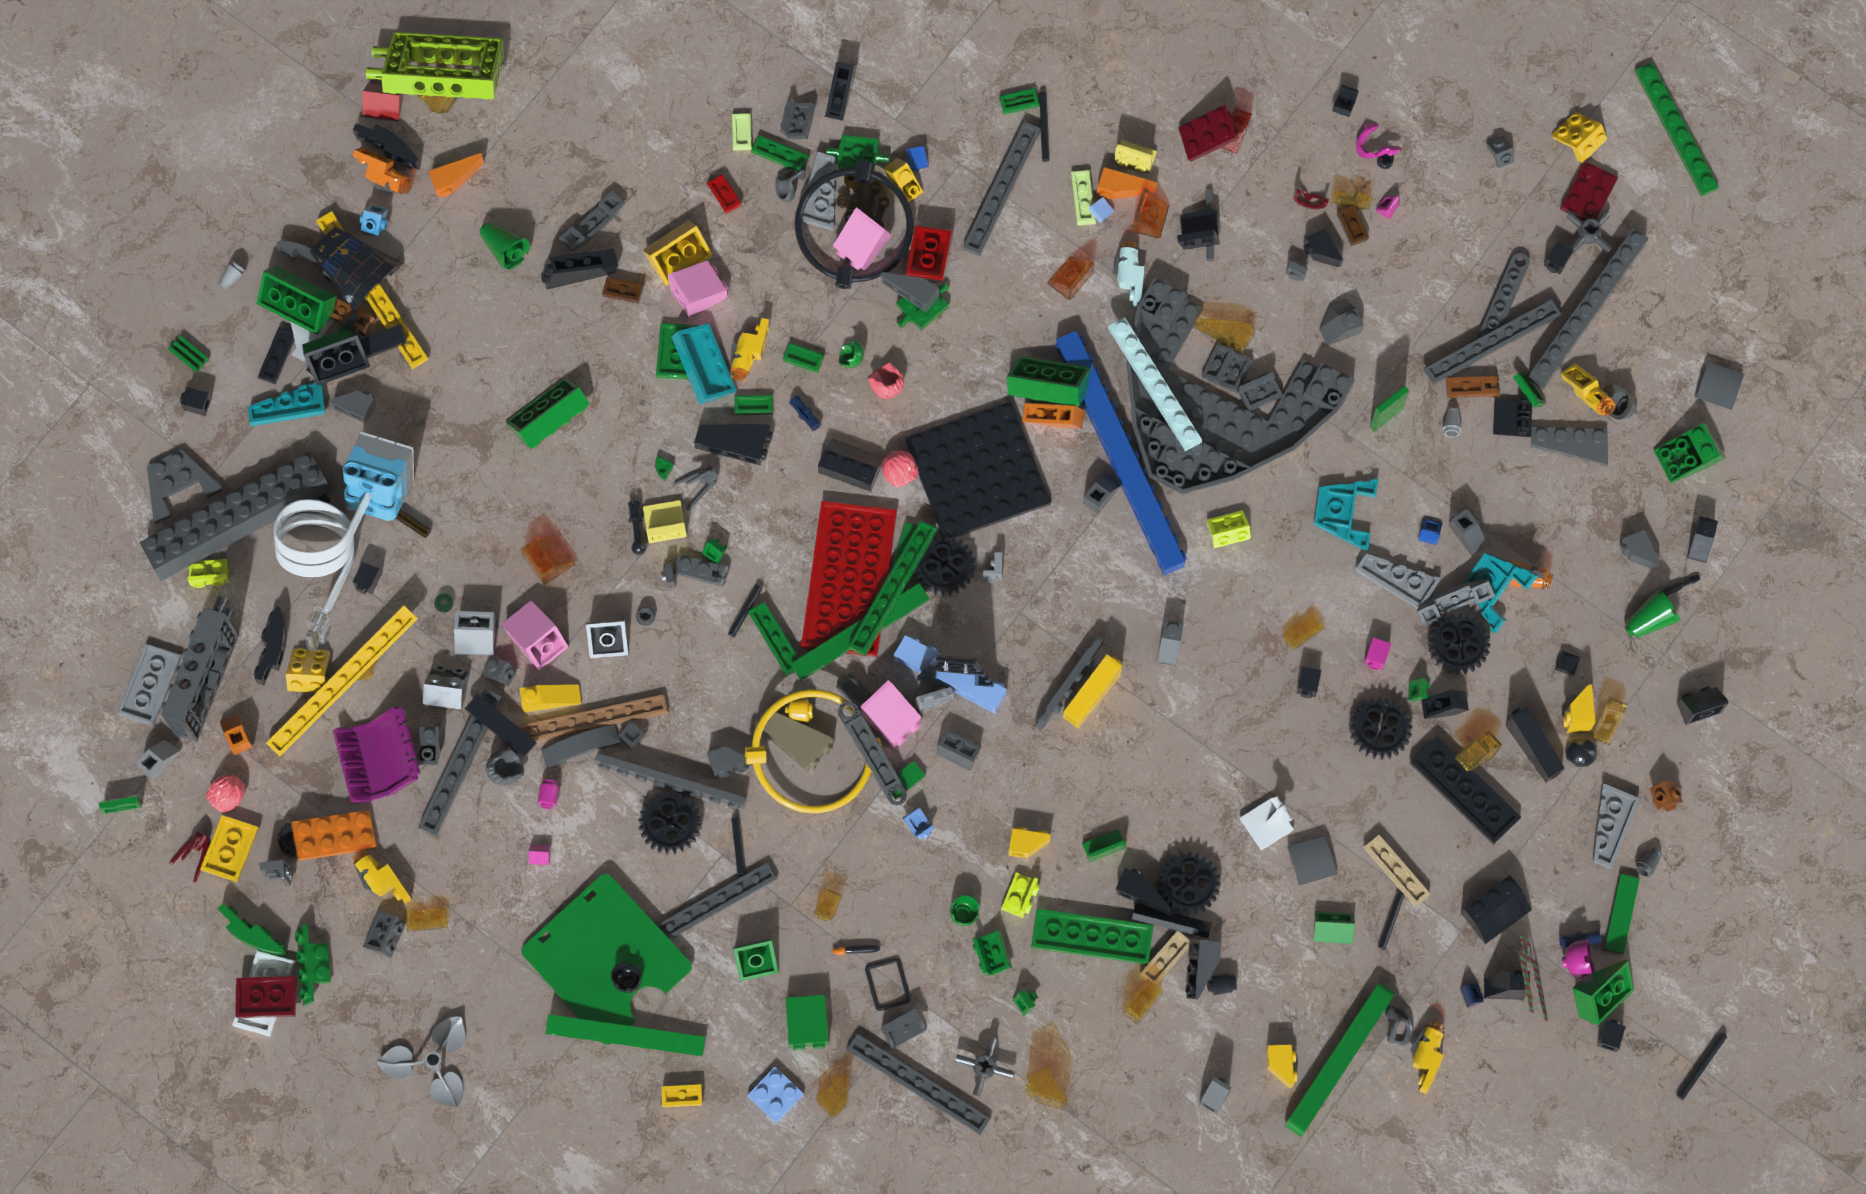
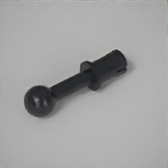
M636 500L633 501V504L632 501L628 502L630 514L628 522L633 524L634 542L631 546L632 552L636 555H642L645 553L647 546L642 541L640 522L644 519L641 517L640 501Z

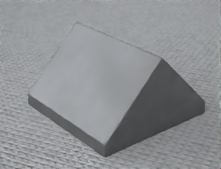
M625 620L586 623L590 658L628 655Z

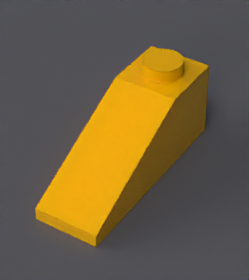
M536 685L519 688L524 713L582 704L579 685Z

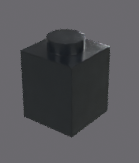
M1557 241L1544 266L1550 272L1561 275L1574 250Z
M187 387L180 397L182 408L184 411L206 416L212 400L209 393Z
M362 562L352 582L358 592L373 594L382 573L379 568Z
M1302 667L1297 694H1301L1300 696L1304 698L1316 697L1322 670Z
M1606 1020L1603 1024L1597 1046L1617 1052L1620 1049L1626 1026L1621 1025V1022L1617 1020Z

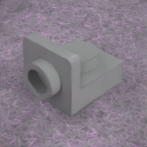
M995 552V558H991V570H983L984 580L988 582L1002 580V552Z

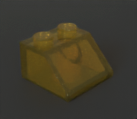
M1049 1067L1027 1077L1025 1091L1030 1099L1034 1098L1037 1103L1060 1110L1066 1109L1067 1100Z

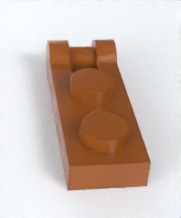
M336 298L334 311L330 317L344 324L353 314V311L349 304ZM357 309L355 313L359 318L353 326L356 325L358 333L367 336L369 333L368 329L371 325H374L376 319ZM360 319L364 320L363 325L358 324Z
M1498 376L1446 378L1447 398L1500 396V390L1497 389V384L1499 383ZM1485 384L1490 385V388L1485 389Z

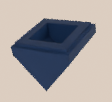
M1467 984L1460 989L1467 1008L1484 1002L1478 984Z

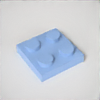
M774 1067L747 1096L777 1124L804 1093Z

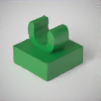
M711 538L707 541L702 554L713 563L718 564L721 562L728 546L725 545L723 547L719 544V539L714 540Z
M1419 678L1409 682V701L1415 702L1431 697V695L1426 694L1427 689L1431 688V685L1427 684V679Z
M1024 989L1016 995L1013 1002L1022 1015L1025 1016L1036 1006L1034 1002L1039 997L1035 991L1028 994Z

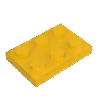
M222 815L200 868L201 871L238 883L258 834L259 827Z

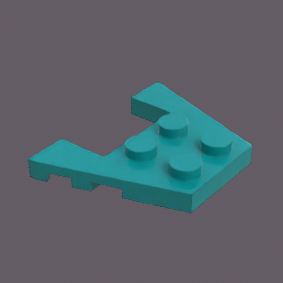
M1379 479L1319 487L1313 525L1364 551H1368L1371 533L1351 530L1356 495L1376 498Z
M1484 553L1464 581V584L1488 579L1495 597L1478 605L1482 610L1481 614L1484 619H1487L1491 631L1498 633L1507 619L1493 607L1513 578L1525 589H1530L1539 575L1495 555Z

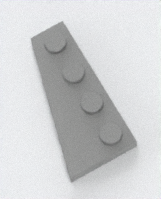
M817 151L807 189L820 177L835 171V156ZM835 178L824 183L812 194L804 209L802 222L830 231L834 230Z
M1367 553L1355 570L1416 609L1427 602L1441 580L1439 577H1432L1424 572H1417L1408 569L1406 566L1396 565L1388 560Z
M1604 783L1601 792L1593 862L1611 870L1640 798Z

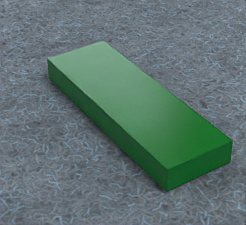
M758 135L751 149V153L797 171L804 169L809 160V155L761 135Z

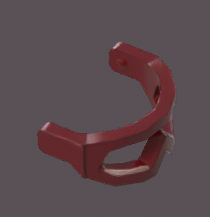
M1295 189L1293 196L1297 204L1310 209L1325 208L1329 202L1328 198L1315 194L1308 196L1307 192L1300 189ZM1300 193L1303 194L1307 202L1312 198L1320 199L1321 201L1318 205H1312L1298 199Z

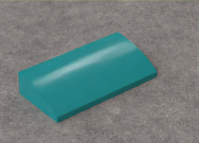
M709 323L677 331L671 337L699 405L737 392Z

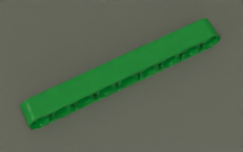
M1381 982L1377 984L1285 1125L1286 1128L1300 1137L1303 1136L1396 994L1395 991Z

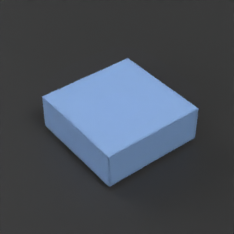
M1104 197L1088 208L1099 223L1115 212Z

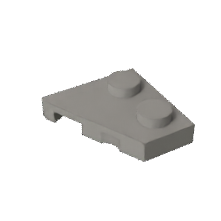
M943 687L935 692L916 697L918 713H924L953 700L954 691L952 687Z

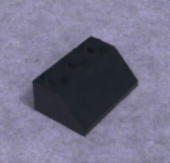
M356 325L302 344L304 357L317 386L370 367Z
M831 439L819 461L818 473L872 492L885 457Z
M1509 875L1466 906L1461 914L1486 945L1532 911L1523 890L1513 877Z

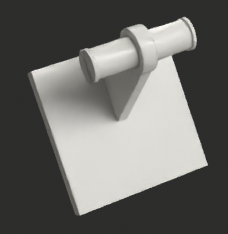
M1278 796L1267 800L1240 818L1261 851L1294 831L1289 823L1293 818L1288 813L1287 806L1282 804Z

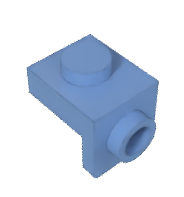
M918 806L902 817L914 837L918 839L928 837L935 828L929 823Z

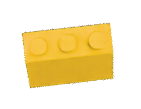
M689 220L643 249L650 265L666 286L669 285V274L702 263L713 256L698 227Z

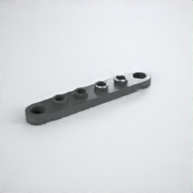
M1517 253L1511 258L1477 339L1504 324L1529 267L1530 260L1527 255ZM1522 259L1525 265L1519 267L1515 264V260Z
M1100 634L1097 635L1047 705L1034 727L1041 731L1053 714L1060 712L1063 707V700L1065 698L1069 699L1074 691L1072 687L1076 682L1079 684L1085 676L1084 670L1087 667L1091 668L1096 660L1094 656L1106 638Z
M849 701L842 703L838 708V715L887 800L895 806L903 804L907 799L906 790L855 703ZM845 706L852 707V716L847 717L844 715L843 709ZM894 790H899L902 793L900 801L892 799V792Z

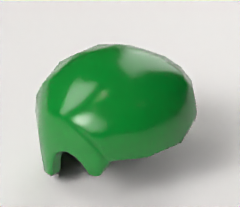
M850 340L851 344H844L842 347L839 364L846 368H856L864 359V347L860 342Z
M967 894L958 896L950 906V917L953 922L963 927L972 925L979 916V902L973 896Z

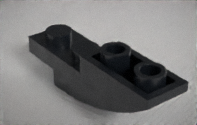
M355 124L353 132L357 140L364 143L367 141L372 143L374 147L383 149L385 157L394 160V162L402 163L406 168L420 169L419 161L414 152L396 134L378 124H375L373 130L360 124Z
M276 606L274 611H271L268 619L269 625L262 632L261 639L267 648L263 649L261 654L262 661L259 666H256L253 674L256 682L265 686L271 669L279 671L285 652L286 624L283 612L278 606Z

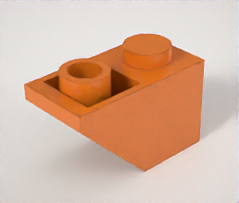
M238 713L220 720L223 733L234 755L253 748Z

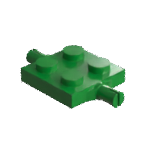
M842 135L838 149L827 147L826 154L837 156V170L856 168L857 161L864 160L873 163L872 170L875 171L877 162L889 163L890 156L879 154V139Z
M943 283L938 287L940 296L927 312L902 297L896 302V306L903 312L904 317L896 322L897 325L902 329L908 322H911L922 331L949 308V304L941 296L949 289L948 285Z

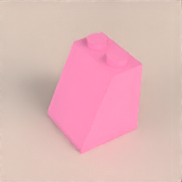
M856 207L833 246L837 249L835 253L843 259L848 257L851 260L850 265L857 270L862 268L866 271L893 235Z
M708 260L668 275L670 290L689 319L728 297L727 284L724 280L720 281L717 276L719 275L718 270L714 265L711 266Z
M532 601L528 602L501 624L507 635L538 671L568 648L556 625Z
M889 680L861 706V713L867 723L893 748L904 744L907 736L911 732L915 733L921 727V716Z

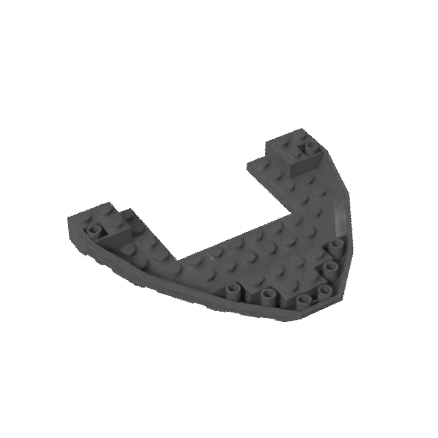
M1154 277L1137 306L1133 331L1201 437L1202 443L1187 451L1183 449L1127 360L1133 429L1150 478L1182 495L1234 481L1297 449L1334 416L1344 404L1353 388L1355 379L1323 363L1317 367L1304 359L1269 421L1169 371L1200 317L1203 308L1188 301L1186 293Z

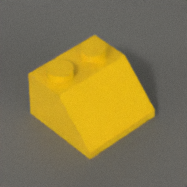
M1592 685L1586 686L1570 704L1567 711H1565V716H1562V726L1566 727V733L1590 732L1595 724Z

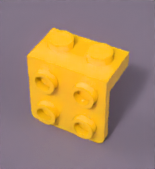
M1578 112L1573 113L1552 133L1553 139L1573 148L1577 161L1581 163L1607 140L1601 123Z
M293 649L286 672L287 690L316 693L327 683L326 672L331 656L330 651Z

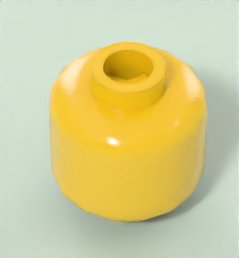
M806 698L789 702V706H785V716L801 724H806L814 717L813 703H810Z

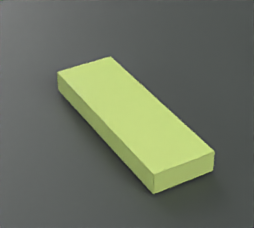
M1071 171L1077 225L1096 224L1094 215L1088 209L1094 204L1090 171Z

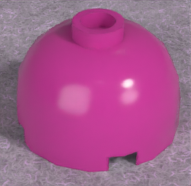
M1587 939L1572 942L1565 951V957H1562L1564 969L1568 968L1569 973L1578 979H1582L1595 972L1591 959L1592 953Z

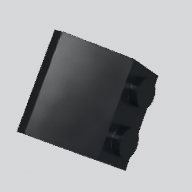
M1708 686L1700 689L1699 693L1682 695L1677 705L1685 725L1722 713L1729 702L1717 687L1710 689Z

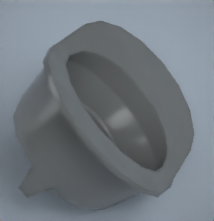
M1616 384L1604 387L1603 391L1608 394V397L1613 402L1612 408L1606 411V414L1617 420L1630 418L1633 414H1638L1636 410L1637 401L1629 391Z

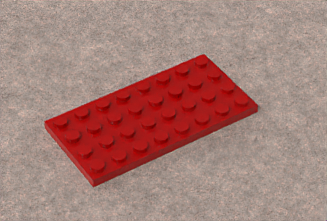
M821 501L801 648L815 649L865 617L889 575L897 510ZM881 631L866 656L878 657ZM850 650L849 652L846 653V654L861 655V654H859V653H857V652H855V651H853V650Z

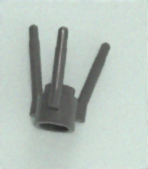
M711 466L674 482V485L683 482L689 485L700 479L702 484H708L691 502L687 510H690L711 487L716 485L714 480L718 476Z

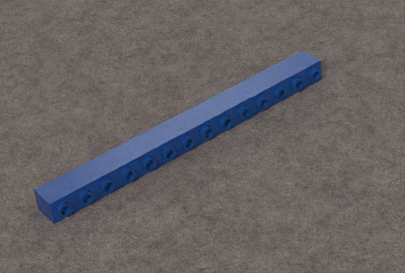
M1077 331L1057 338L1055 346L1064 363L1091 367L1087 391L1082 404L1148 545L1156 557L1163 576L1184 568L1185 560H1187L1183 549L1180 550L1177 545L1179 543L1178 538L1169 528L1171 527L1170 521L1167 516L1164 517L1161 511L1163 507L1160 500H1156L1154 496L1155 490L1152 483L1148 484L1146 479L1147 472L1143 466L1140 467L1138 462L1140 460L1136 450H1132L1130 445L1132 444L1131 438L1128 433L1125 434L1123 431V421L1120 417L1117 418L1115 414V404L1113 401H1109L1107 397L1109 395L1105 384L1102 385L1099 380L1101 375L1097 368L1094 369L1092 365L1093 358L1090 352H1086L1084 348L1086 344L1083 337L1079 336Z

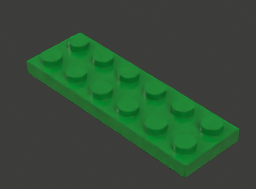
M1036 909L1031 948L1148 965L1154 925Z

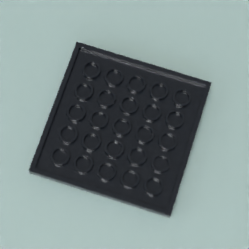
M1012 401L905 437L909 452L916 461L920 481L943 540L946 535H948V540H950L954 536L956 538L1051 505L1050 498Z

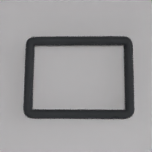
M899 959L884 961L865 968L877 1011L908 1004L911 1001ZM897 963L907 1000L879 1007L869 970Z

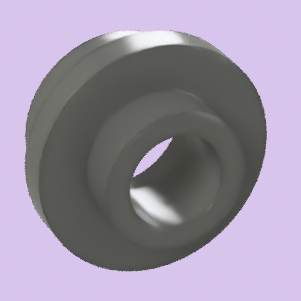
M649 607L639 609L636 613L637 622L642 626L651 625L655 621L654 611ZM643 615H649V619L644 620L642 618Z

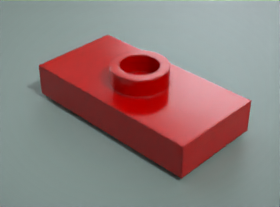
M723 174L707 182L708 188L725 214L742 206V203Z

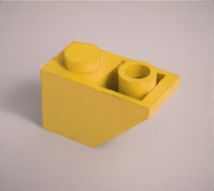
M896 158L883 168L887 177L901 189L908 202H911L923 193L909 165L905 161Z
M1025 827L1012 828L1008 855L1029 858L1050 843L1051 834H1047L1045 830L1033 832L1028 831V828Z
M1268 1045L1266 1049L1267 1069L1288 1088H1292L1294 1082H1297V1070H1293V1062H1296V1051L1292 1050V1045Z

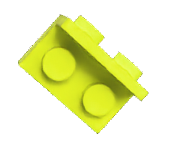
M1243 510L1207 519V526L1212 536L1214 548L1251 538L1250 526Z
M228 559L198 561L189 566L190 577H188V582L195 588H202L209 584L223 586L224 583H229Z
M1016 872L1001 910L1024 918L1025 913L1029 914L1033 905L1030 902L1033 895H1037L1040 885L1037 884L1038 878L1034 877L1032 879Z

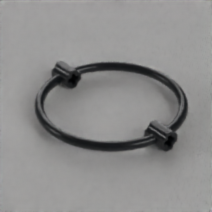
M857 161L856 168L838 169L817 179L803 194L795 214V235L801 252L814 268L822 274L836 279L835 286L840 289H851L852 282L874 280L879 278L882 272H890L906 255L913 237V214L906 196L892 180L873 171V163L869 161ZM846 175H855L854 180L859 183H870V179L873 178L886 185L898 197L906 217V234L897 255L879 270L862 275H853L854 269L850 267H838V272L825 267L811 254L805 243L802 231L804 209L812 194L824 183Z

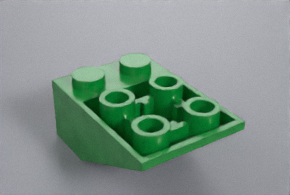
M1705 423L1694 427L1654 450L1670 483L1705 470L1726 459L1710 426Z

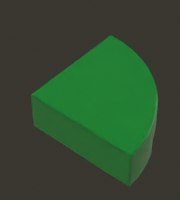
M657 455L655 460L656 472L663 481H666L674 467V463Z

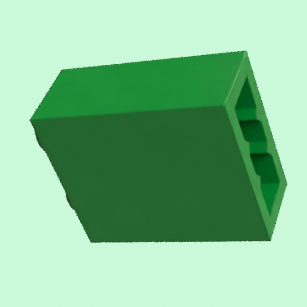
M825 995L785 998L789 1048H793L794 1051L805 1050V1047L813 1046V1049H823L825 1045H829Z

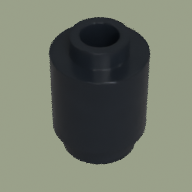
M1225 973L1211 976L1207 983L1208 992H1212L1213 996L1232 993L1233 990H1237L1235 975Z

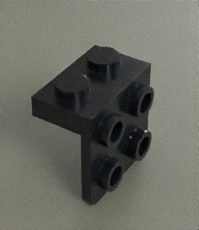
M1216 209L1182 214V234L1177 235L1178 243L1183 250L1220 244L1218 212Z

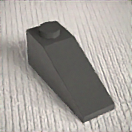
M885 272L880 274L882 284L925 312L930 309L940 296L938 285L931 280Z

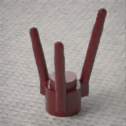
M196 831L170 861L172 865L181 855V860H184L192 849L198 852L202 849L193 879L194 883L198 880L200 868L210 846L207 844L209 838Z

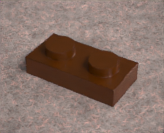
M1355 205L1337 211V217L1351 246L1369 239Z
M606 277L602 296L639 304L643 284Z

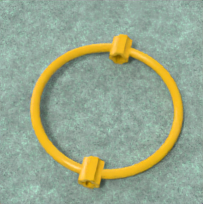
M806 689L785 695L765 711L754 731L752 747L745 748L746 765L753 764L761 785L777 802L799 812L823 813L844 806L860 793L871 774L867 764L858 783L849 793L832 803L813 806L793 802L778 793L767 780L761 763H766L765 746L759 747L762 732L771 716L782 706L793 700L805 697L825 698L840 705L848 701L833 692ZM845 706V708L853 714L852 707ZM876 738L877 742L879 743L880 747L882 748V744H881L880 738Z

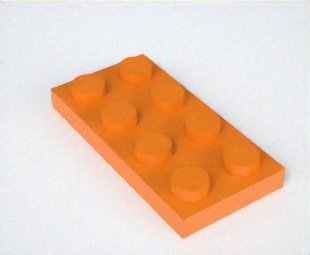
M369 810L291 822L298 861L376 849Z

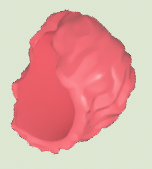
M890 362L876 369L867 378L875 394L883 399H889L900 394L904 387L902 373Z
M900 450L892 451L883 459L882 472L892 486L902 487L916 479L919 474L916 461L911 453Z
M233 774L220 775L211 783L209 790L206 792V797L211 806L215 807L216 810L227 813L242 801L245 795V784H243L239 777Z

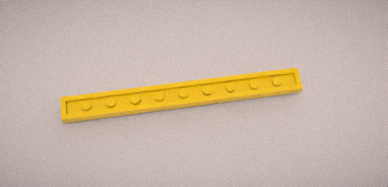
M332 211L316 220L325 236L334 227L344 231ZM379 284L368 294L367 301L386 330L400 324L403 326L408 343L399 346L398 349L413 370L428 361V358Z
M403 606L266 744L281 756L418 618Z

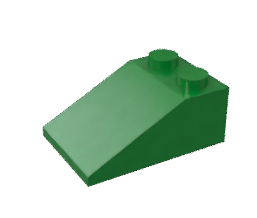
M1627 960L1591 973L1582 978L1573 987L1579 1018L1599 1025L1634 991Z

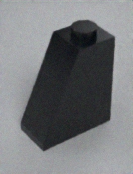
M1509 970L1484 978V999L1524 1000L1527 995L1521 970Z

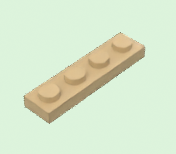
M1380 835L1364 846L1365 851L1414 907L1430 896L1429 891Z

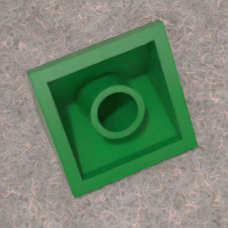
M772 939L733 947L740 982L779 973Z

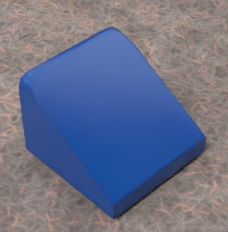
M924 146L906 150V157L911 171L928 167Z
M1424 518L1418 540L1436 545L1442 523Z

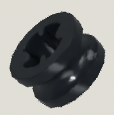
M1384 154L1377 158V165L1382 169H1389L1393 165L1394 155ZM1384 157H1388L1387 163L1383 162Z

